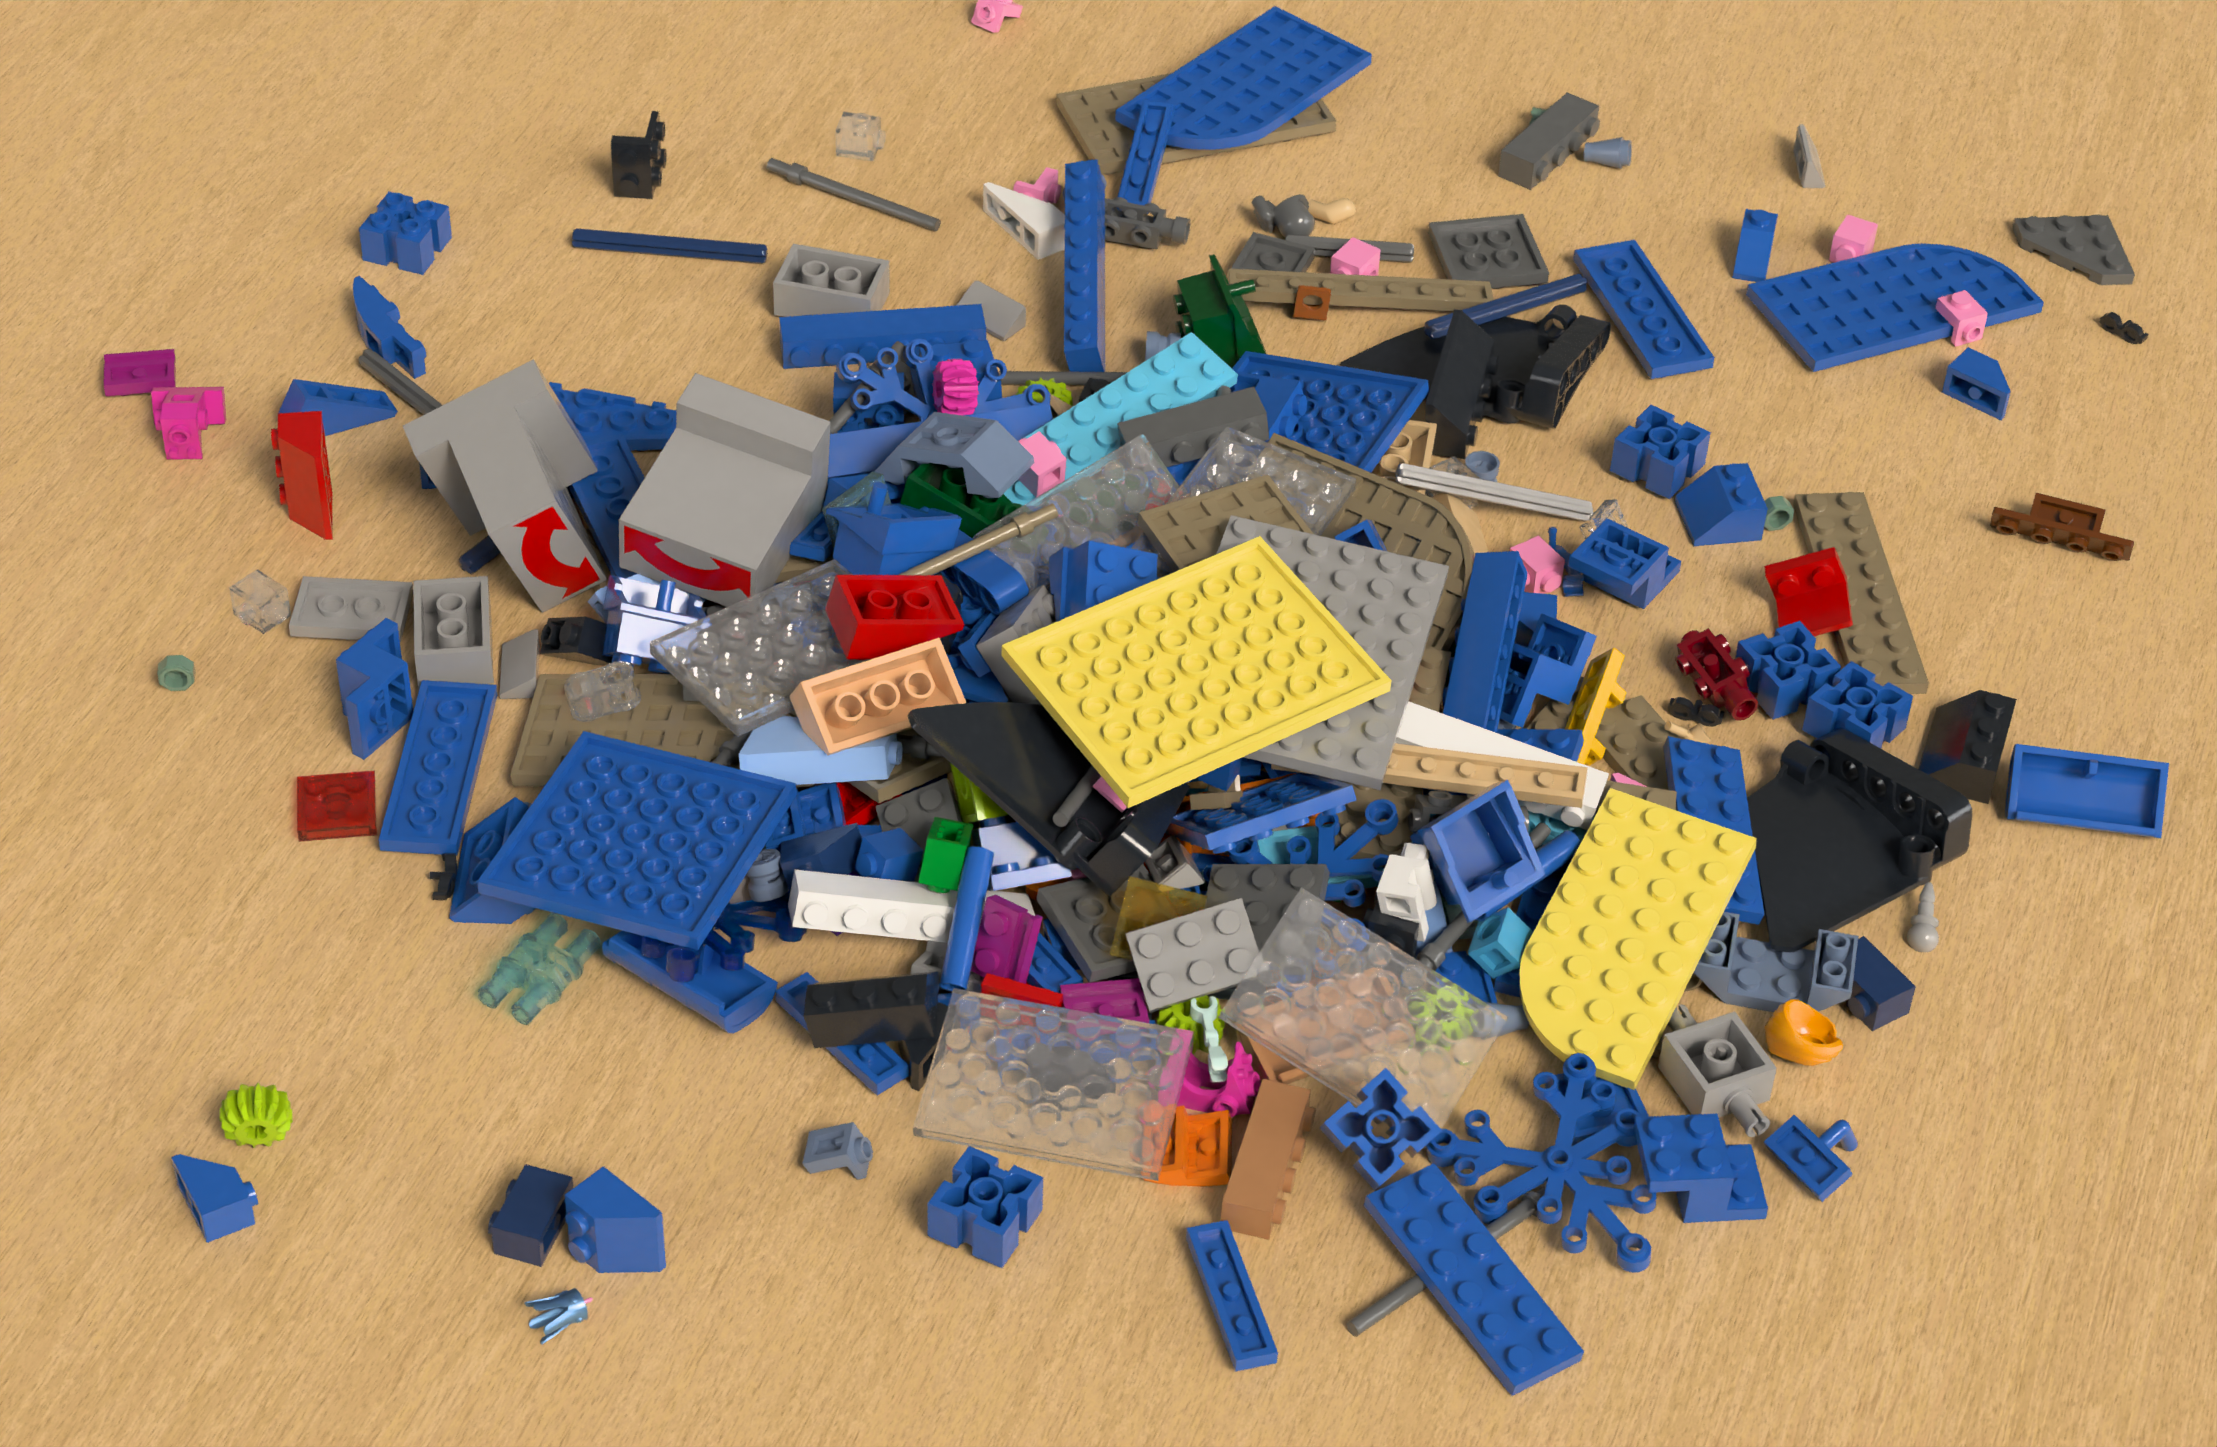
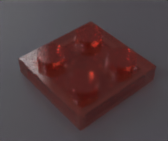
M375 770L298 776L297 833L299 842L377 835Z

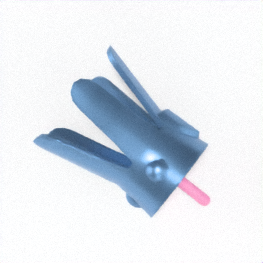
M573 1288L569 1291L565 1290L558 1293L554 1297L524 1302L527 1307H534L537 1311L549 1310L530 1320L529 1327L536 1329L545 1326L543 1332L546 1336L541 1339L542 1345L570 1324L587 1320L586 1303L591 1302L593 1299L590 1297L584 1300L580 1292Z

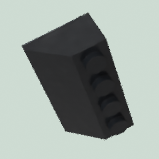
M1454 309L1425 407V422L1437 424L1432 454L1466 459L1469 446L1475 447L1477 441L1478 426H1475V424L1483 420L1485 402L1482 401L1483 398L1489 399L1492 387V378L1489 377L1490 374L1496 375L1499 355L1494 354V339L1462 310Z

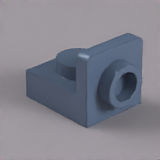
M854 1122L809 1131L803 1165L810 1174L847 1166L857 1180L865 1179L869 1162L873 1158L872 1145L869 1139L863 1136Z

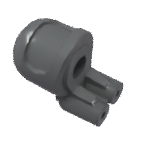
M1303 194L1289 197L1278 206L1273 205L1269 200L1266 201L1263 196H1256L1252 200L1254 214L1265 232L1272 233L1275 226H1277L1280 233L1286 238L1287 235L1310 236L1315 228L1314 217L1308 211L1309 203Z

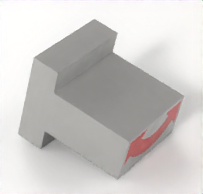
M534 359L403 425L415 457L471 536L486 528L489 536L542 613L607 580L566 488L597 472L598 469L583 437Z
M695 373L677 401L676 429L619 519V567L659 582L661 580L675 582V588L755 617L759 611L761 596L766 589L773 587L791 556V542L823 511L828 485L831 421Z

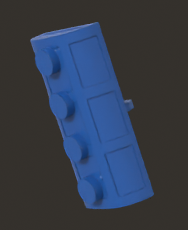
M2015 744L2008 772L2005 818L2161 839L2169 763Z
M620 931L602 943L603 954L607 959L619 964L643 979L646 983L658 988L728 1033H736L760 1017L770 1005L776 992L777 981L715 945L714 939L707 935L698 950L626 931Z

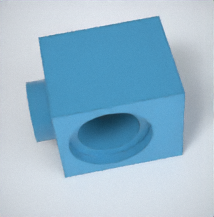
M1507 907L1494 913L1484 921H1478L1468 954L1492 978H1496L1520 967L1523 951L1533 931Z

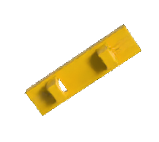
M1612 648L1590 660L1565 730H1582L1584 743L1577 762L1587 766L1602 760L1606 750L1595 738L1605 708L1610 709L1622 704L1626 695V691L1615 682L1625 657L1616 648Z

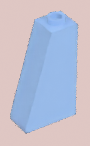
M762 714L739 752L740 770L793 782L796 785L884 780L889 778L895 765L900 764L903 748L902 743L897 741V734L895 733L827 755L803 732L798 717Z

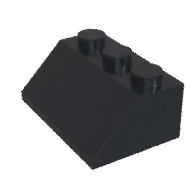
M1978 690L1936 707L1918 769L1962 793L1969 800L1989 804L2017 699Z
M938 971L828 981L807 985L803 1016L814 1048L935 1037L940 978Z

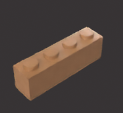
M1262 1079L1222 1200L1221 1221L1228 1220L1231 1231L1269 1240L1274 1224H1282L1287 1200L1282 1198L1284 1192L1292 1193L1297 1170L1292 1168L1294 1161L1301 1163L1305 1151L1306 1138L1302 1137L1303 1131L1311 1132L1314 1123L1316 1108L1309 1107L1311 1089Z

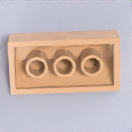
M940 638L802 681L789 696L803 732L827 755L911 729L912 726L908 719V713L912 709L966 703Z

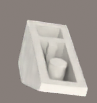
M990 182L983 184V211L1036 259H1042L1065 249V214L1053 204Z

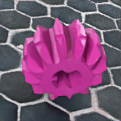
M947 359L946 361L938 362L933 372L934 380L932 383V396L935 400L934 406L937 412L962 416L974 413L978 405L979 381L976 378L977 371L970 360Z

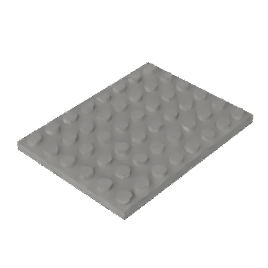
M1231 515L1217 554L1260 536L1392 680L1389 692L1248 754L1244 758L1381 790L1447 580L1449 566Z

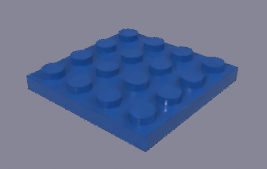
M1296 773L1243 791L1240 802L1231 803L1232 807L1201 810L1190 809L1175 814L1166 830V834L1174 835L1180 841L1189 842L1191 845L1202 847V849L1212 850L1214 854L1223 853L1234 849L1236 841L1248 837L1250 841L1267 838L1273 835L1272 829L1283 825H1286V828L1305 825L1310 822L1309 816L1321 812L1323 816L1340 813L1346 810L1345 804L1357 799L1353 785L1315 774Z

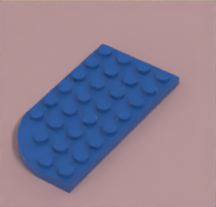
M1274 6L1118 108L1115 114V121L1135 131L1143 100L1174 103L1175 113L1166 145L1197 150L1226 149L1246 145L1264 138L1371 65L1372 54Z
M1908 244L1751 283L1748 284L1746 293L1747 297L1813 372L1952 336L1954 327L1935 309L1939 297L1966 290L1988 312L1985 327L2041 313L2044 304L2041 298L2020 276L2004 264L1971 250L1941 244Z

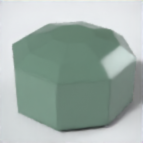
M1775 496L1765 500L1768 509L1764 527L1767 530H1781L1792 522L1794 509L1786 498Z
M168 655L158 664L159 684L170 691L187 690L195 682L194 662L183 655Z

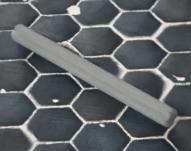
M1405 463L1399 464L1395 471L1396 482L1402 485L1585 522L1589 521L1593 514L1592 503L1587 500Z

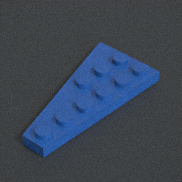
M549 382V385L584 441L623 434L630 450H663L676 429V410L666 409V403L653 401L652 406L636 403V398L586 388L573 392L563 390L562 384Z

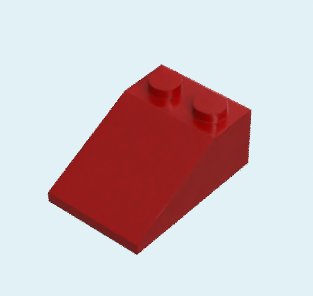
M836 575L825 608L846 659H874L962 631L965 625L942 575Z

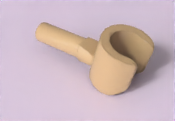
M1670 721L1665 724V730L1680 736L1682 739L1707 744L1712 742L1701 723L1690 730Z

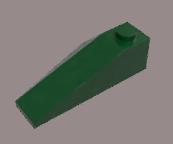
M935 463L921 464L908 476L900 502L902 505L916 509L925 506L929 509L936 508L960 516L962 520L959 530L972 539H976L1010 523L1012 517L1023 512L1030 514L1021 504L1012 503L1004 494L999 498L990 499L983 497V495L967 493L963 467L949 468L947 465ZM1041 524L1035 527L1034 532L1022 538L1016 536L996 546L1029 555L1047 537L1049 531Z

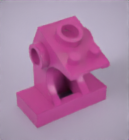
M153 387L151 394L154 425L157 431H162L166 459H203L201 430H208V424H225L227 420L224 387Z
M1177 1032L1159 1089L1158 1109L1184 1105L1186 1109L1206 1113L1228 1110L1231 1117L1250 1114L1261 1082L1259 1074L1254 1072L1251 1066L1252 1055L1245 1053L1241 1042H1236L1234 1059L1228 1060V1069L1226 1070L1227 1081L1211 1082L1208 1064L1201 1062L1192 1054L1194 1035ZM1201 1086L1213 1088L1216 1090L1201 1089Z

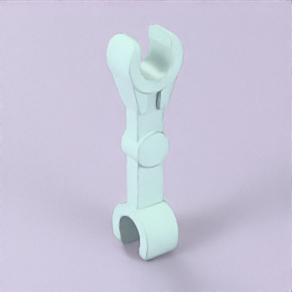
M1210 996L1209 1008L1202 1009L1197 1006L1196 998H1192L1190 1015L1194 1021L1203 1025L1204 1042L1209 1051L1208 1069L1211 1082L1227 1081L1226 1070L1228 1069V1060L1222 1047L1218 1046L1217 1029H1214L1213 1021L1217 1017V999L1214 996Z

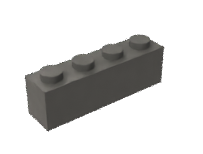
M1568 92L1564 94L1501 150L1498 176L1532 190L1540 181L1546 180L1549 173L1557 166H1561L1570 154L1578 151L1589 137H1593L1597 133L1600 126V120L1598 119L1599 105Z
M1255 387L1117 423L1122 453L1132 476L1269 440L1267 413Z

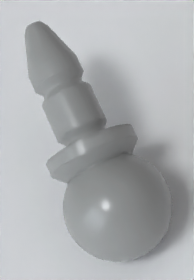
M1930 882L1924 885L1920 893L1918 915L1911 917V924L1913 926L1907 934L1909 946L1923 953L1934 950L1939 942V934L1936 930L1939 920L1933 917L1935 893Z

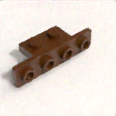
M2037 492L2030 515L1994 507L1990 526L2003 534L2015 535L2018 533L2030 536L2039 543L2049 544L2054 542L2066 545L2068 549L2075 552L2090 551L2098 553L2111 561H2129L2134 546V541L2100 533L2106 509Z

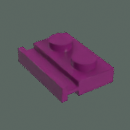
M174 349L104 354V390L106 396L151 393L153 387H176V357Z
M996 894L987 897L971 971L982 977L989 973L1026 984L1043 917L1040 915L1034 916L1028 913L1027 909Z
M1139 978L1060 985V993L1063 994V1015L1068 1039L1149 1032L1150 1021Z

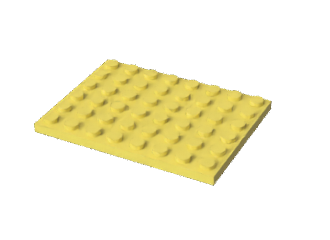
M1260 536L1002 645L1001 651L1003 659L1127 808L1390 691L1392 681Z

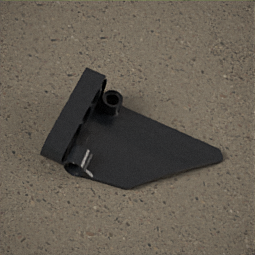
M1560 304L1555 306L1543 319L1537 322L1504 317L1479 325L1494 339V354L1499 355L1496 375L1490 374L1489 377L1492 378L1489 399L1483 398L1482 401L1485 402L1484 415L1506 423H1517L1522 420L1550 429H1556L1584 376L1605 349L1611 331V323L1585 315L1577 317L1576 312L1570 306ZM1553 319L1560 321L1563 329L1558 328L1554 324ZM1424 326L1377 344L1342 361L1340 366L1426 379L1430 389L1446 336L1431 340L1429 336L1425 335Z
M977 702L912 709L908 713L910 725L920 736L1048 849L1059 863L1072 870L1078 868L1108 896L1117 891L1155 851L1190 788L1187 783H1184L1135 806L1126 808L1122 813L1094 788L1067 825L1060 827L1053 822V815L1092 764L1043 705L1012 702Z
M1843 728L1836 729L1813 740L1810 746L1800 740H1795L1788 744L1781 755V768L1777 776L1747 797L1752 834L1754 838H1757L1755 855L1769 943L1771 948L1776 951L1796 952L1815 942L1819 929L1834 932L1913 889L1925 885L1931 881L1934 870L1961 857L1967 852L1969 847L1972 807L1962 793Z

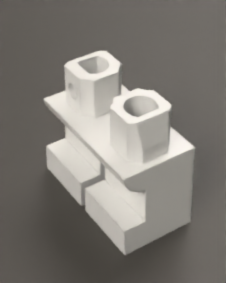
M1405 843L1401 856L1389 855L1376 893L1381 913L1419 923L1417 941L1425 942L1429 930L1425 910H1430L1437 904L1433 885L1434 874L1429 866V851L1427 847L1420 844Z

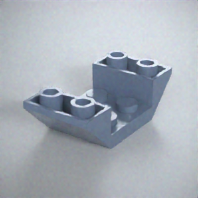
M934 412L896 447L874 471L873 476L874 480L888 481L894 485L906 484L908 476L921 464L935 463L947 465L949 468L963 467L967 493L983 495V497L991 499L999 498L1034 464V457L997 420Z
M1723 912L1694 970V973L1725 1004L1774 1012L1786 1001L1798 999L1820 1012L1851 998L1859 936L1819 929L1814 950L1801 948L1791 953L1776 951L1771 948L1769 942L1737 937L1740 915Z

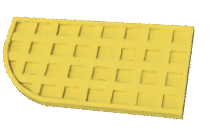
M1612 788L1609 789L1530 937L1521 958L1519 981L1524 1012L1535 1034L1555 1056L1565 1062L1573 1054H1585L1596 1065V1077L1635 1090L1756 849L1757 838Z

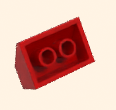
M322 411L278 413V428H271V440L273 450L280 451V456H275L277 478H284V483L279 484L281 505H288L290 520L325 540H332L333 490Z

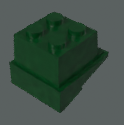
M1215 254L1209 255L1211 271L1177 280L1178 294L1173 295L1175 311L1177 315H1180L1181 320L1176 321L1177 333H1181V338L1192 332L1230 368H1233L1245 351L1267 354L1250 311L1242 295L1255 293L1256 289L1253 279L1230 284Z

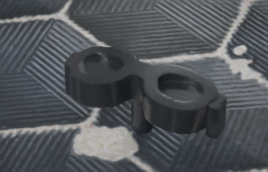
M2114 312L2104 314L2099 321L2104 330L2120 335L2123 340L2131 344H2142L2149 335L2144 333L2141 326L2133 323L2131 320L2122 324L2121 317Z
M1683 697L1671 698L1668 705V711L1672 716L1681 720H1694L1697 723L1710 727L1721 725L1725 714L1724 711L1720 712L1719 708L1714 705H1702L1703 702L1701 700H1696L1693 705L1690 700Z
M442 853V859L445 861V872H430V879L439 880L438 892H433V900H447L454 892L458 871L456 853Z

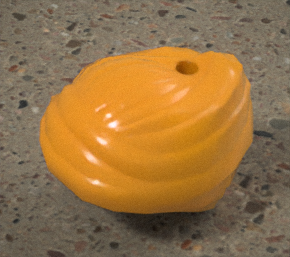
M1790 999L1781 1004L1765 1025L1768 1050L1772 1054L1805 1066H1815L1831 1061L1843 1049L1842 1040L1837 1038L1835 1025L1826 1016L1798 999Z

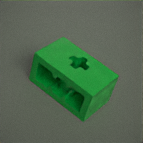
M934 817L927 837L918 883L925 884L929 890L938 893H949L950 890L958 891L973 824Z

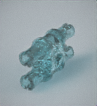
M550 913L533 933L522 935L519 938L518 945L506 957L499 959L494 975L478 990L480 1001L489 1008H497L500 1002L514 988H520L526 992L511 1006V1009H513L511 1012L518 1022L529 1025L547 1004L558 1002L561 999L562 992L570 983L582 976L583 965L601 947L599 936L592 930L583 929L566 949H561L555 946V944L567 933L568 924L559 914Z

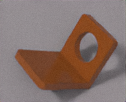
M1299 285L1294 303L1293 317L1326 321L1331 289ZM1308 295H1316L1322 299V303L1320 305H1306L1303 299Z

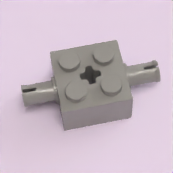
M1679 1005V1010L1682 1014H1680L1676 1007L1667 1024L1673 1032L1664 1034L1658 1068L1692 1115L1718 1113V1117L1733 1113L1749 1137H1755V1132L1752 1128H1754L1758 1136L1764 1133L1770 1125V1120L1762 1113L1757 1104L1770 1100L1777 1067L1735 1011L1697 1024L1685 1005Z

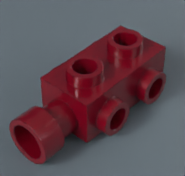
M1709 628L1702 632L1692 630L1686 633L1681 639V643L1677 644L1679 655L1675 657V661L1684 676L1690 675L1692 677L1694 687L1702 700L1708 698L1712 705L1719 709L1725 706L1733 719L1737 721L1745 720L1753 715L1758 708V701L1747 686L1746 678L1750 676L1748 668L1740 657L1733 660L1729 655L1731 648L1726 638L1722 634L1714 636Z

